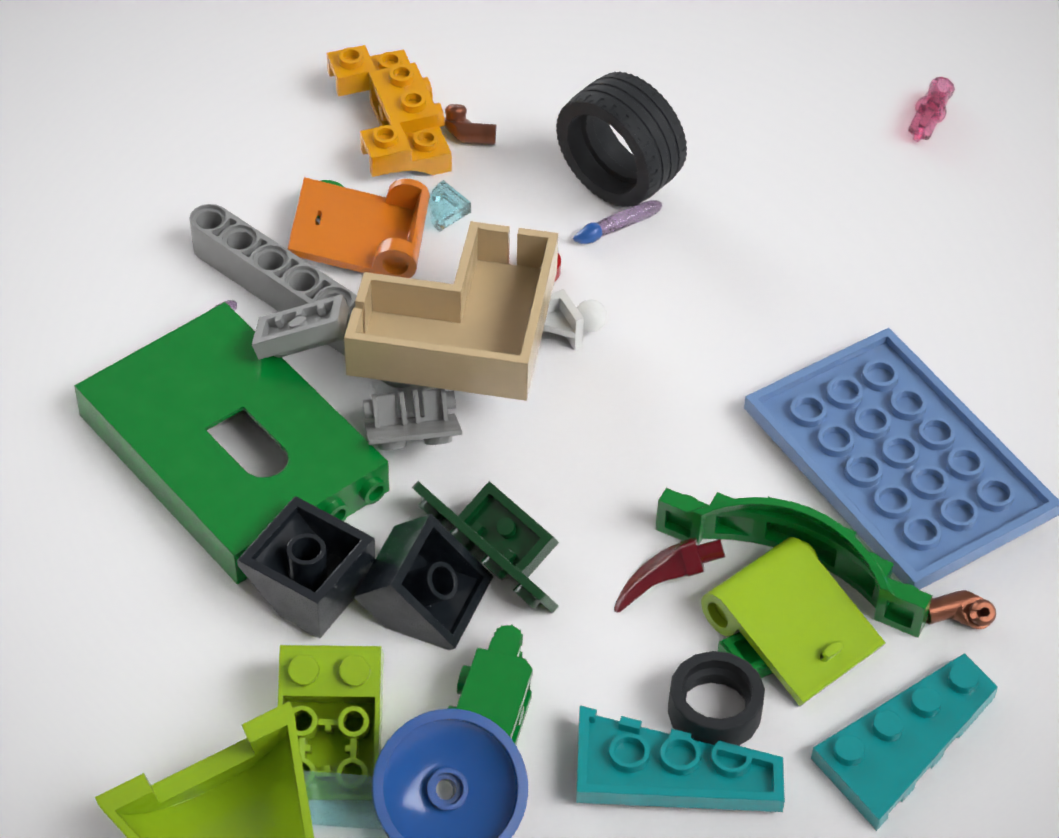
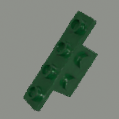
M419 481L412 486L423 498L417 506L426 514L431 513L439 522L445 517L452 523L454 528L450 533L469 552L475 546L479 547L486 554L480 562L501 581L507 574L514 578L519 584L513 591L529 606L535 609L542 603L552 613L559 607L558 604L528 578L558 545V540L489 481L458 516Z

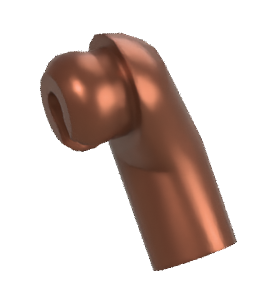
M449 104L446 106L444 127L463 143L496 144L497 124L472 123L466 119L467 109L464 105Z
M956 591L932 598L926 623L930 625L947 619H953L973 629H985L995 620L996 608L989 600L970 591Z

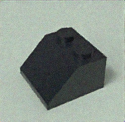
M295 496L239 557L237 563L238 567L280 617L321 638L354 600V595L375 560V538Z
M430 513L393 527L354 598L385 628L447 650L456 649L494 576Z

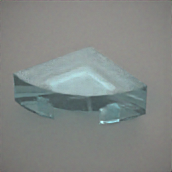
M444 180L436 185L429 198V212L433 226L440 232L471 213V202Z

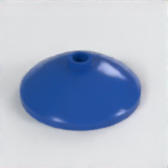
M438 709L423 713L409 720L398 728L386 741L376 760L373 771V806L377 819L388 838H512L523 819L527 806L528 776L522 755L511 737L496 723L480 714L467 710ZM441 780L448 781L453 787V794L448 800L441 799L436 793V786Z

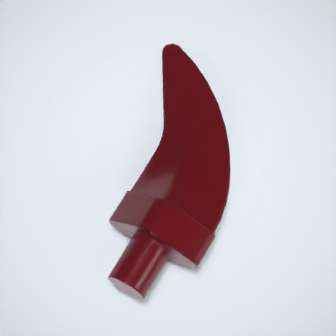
M694 537L680 541V543L656 554L644 563L627 581L617 598L614 612H621L648 589L660 582L703 573L705 570L703 563L725 558L721 539L698 545L697 539Z

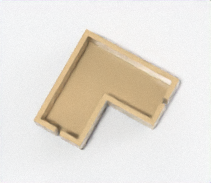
M470 221L454 284L364 272L355 300V308L352 310L344 336L346 375L527 401L557 273L559 233L519 228L517 233V265L509 264L510 226Z

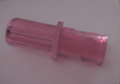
M933 78L925 96L917 101L915 105L916 113L908 127V132L913 135L912 139L914 141L920 142L921 139L929 140L937 124L946 117V106L953 95L952 93L955 91L954 84L948 78Z

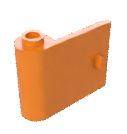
M304 177L287 249L303 259L361 273L368 272L411 278L417 270L430 198L429 190L417 180L404 178L394 181L389 186L387 196L382 197ZM317 216L320 217V224L316 220Z

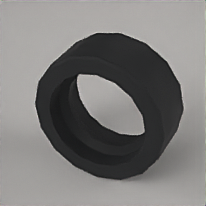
M709 651L699 653L683 661L672 675L667 712L672 727L675 730L691 733L693 740L711 745L722 741L740 746L752 738L760 725L765 688L760 674L748 661L726 652ZM708 683L724 684L736 690L745 699V709L737 715L728 718L706 717L696 712L687 703V692L698 685Z

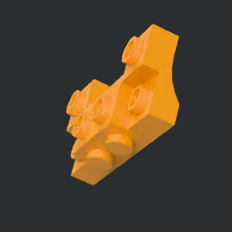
M361 45L326 53L327 72L329 77L335 76L338 97L369 90L370 104L380 126L361 130L360 146L362 154L369 155L372 177L401 171H418L430 175L452 171V153L440 127L445 125L442 106L439 102H433L429 78H422L416 63H410L404 49L370 56L366 46Z

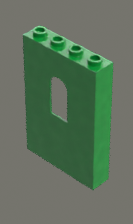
M224 302L74 385L79 414L83 420L238 585L248 579V577L238 567L237 560L295 496L345 521L348 516L368 504L378 502L385 493L390 491L388 460L372 445H369L368 441L282 357L270 356L258 360L252 346L255 330ZM244 410L286 452L288 463L280 473L270 477L251 475L207 430Z

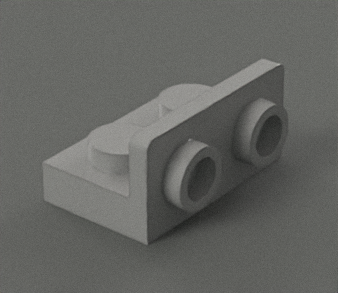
M340 294L259 317L252 342L258 360L270 356L277 358L285 357L344 340L351 316L344 295Z

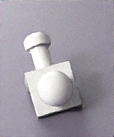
M564 289L553 292L543 333L551 332L565 336L574 350L583 348V330L586 332L600 330L607 321L606 308L601 302L594 299L584 300L576 307Z

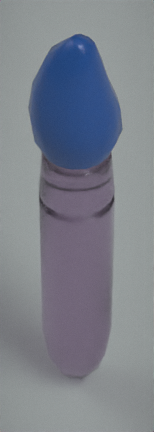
M649 200L608 216L597 223L590 222L577 232L573 239L579 244L594 243L602 236L654 216L661 210L662 202Z

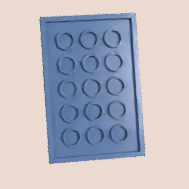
M889 327L745 396L744 409L875 554L894 563L892 572L902 583L911 584L919 590L1059 516V499Z

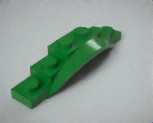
M667 487L658 500L655 530L681 541L696 537L698 545H700L703 539H722L751 542L773 548L785 539L795 537L809 543L815 550L818 560L828 571L848 583L876 608L873 620L919 638L926 624L932 595L919 590L911 584L891 579L893 562L869 552L855 537L856 531L844 527L829 516L811 507L769 496L768 498L747 497L734 499L719 492L716 493L710 505L691 495L681 494Z

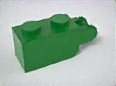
M511 624L501 625L500 628H496L488 650L477 647L471 666L463 665L457 683V694L460 695L457 706L449 705L448 708L471 711L490 719L501 727L516 745L532 699L530 683L533 669L528 661L522 658L523 634H521V629L519 630Z

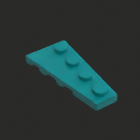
M964 653L813 747L811 760L877 831L888 819L892 809L900 801L903 802L914 790L916 782L929 768L932 769L939 762L948 746L956 738H960L993 701L998 686Z
M580 705L576 803L783 812L785 803L783 757L722 741L711 745L693 740L691 733L672 728L670 734L641 727L642 721L621 716L620 721L598 716L597 709Z

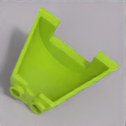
M289 701L241 724L247 738L152 785L146 775L142 773L95 797L98 806L127 838H314L294 710Z

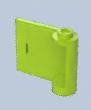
M795 537L785 539L707 592L701 599L703 613L710 625L724 636H731L740 631L799 706L805 704L886 644L875 628L818 560L813 547L809 543Z

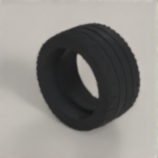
M619 71L608 73L596 79L572 97L558 114L556 124L557 140L567 165L588 190L598 196V198L603 199V201L609 202V204L621 207H633L640 204L669 183L685 164L687 141L683 126H681L676 112H674L672 106L656 88L633 74ZM610 125L623 137L633 154L618 140Z

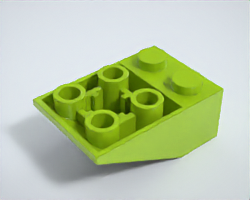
M279 646L278 706L289 701L294 710L308 800L372 801V776L376 760L381 751L384 652L382 646Z

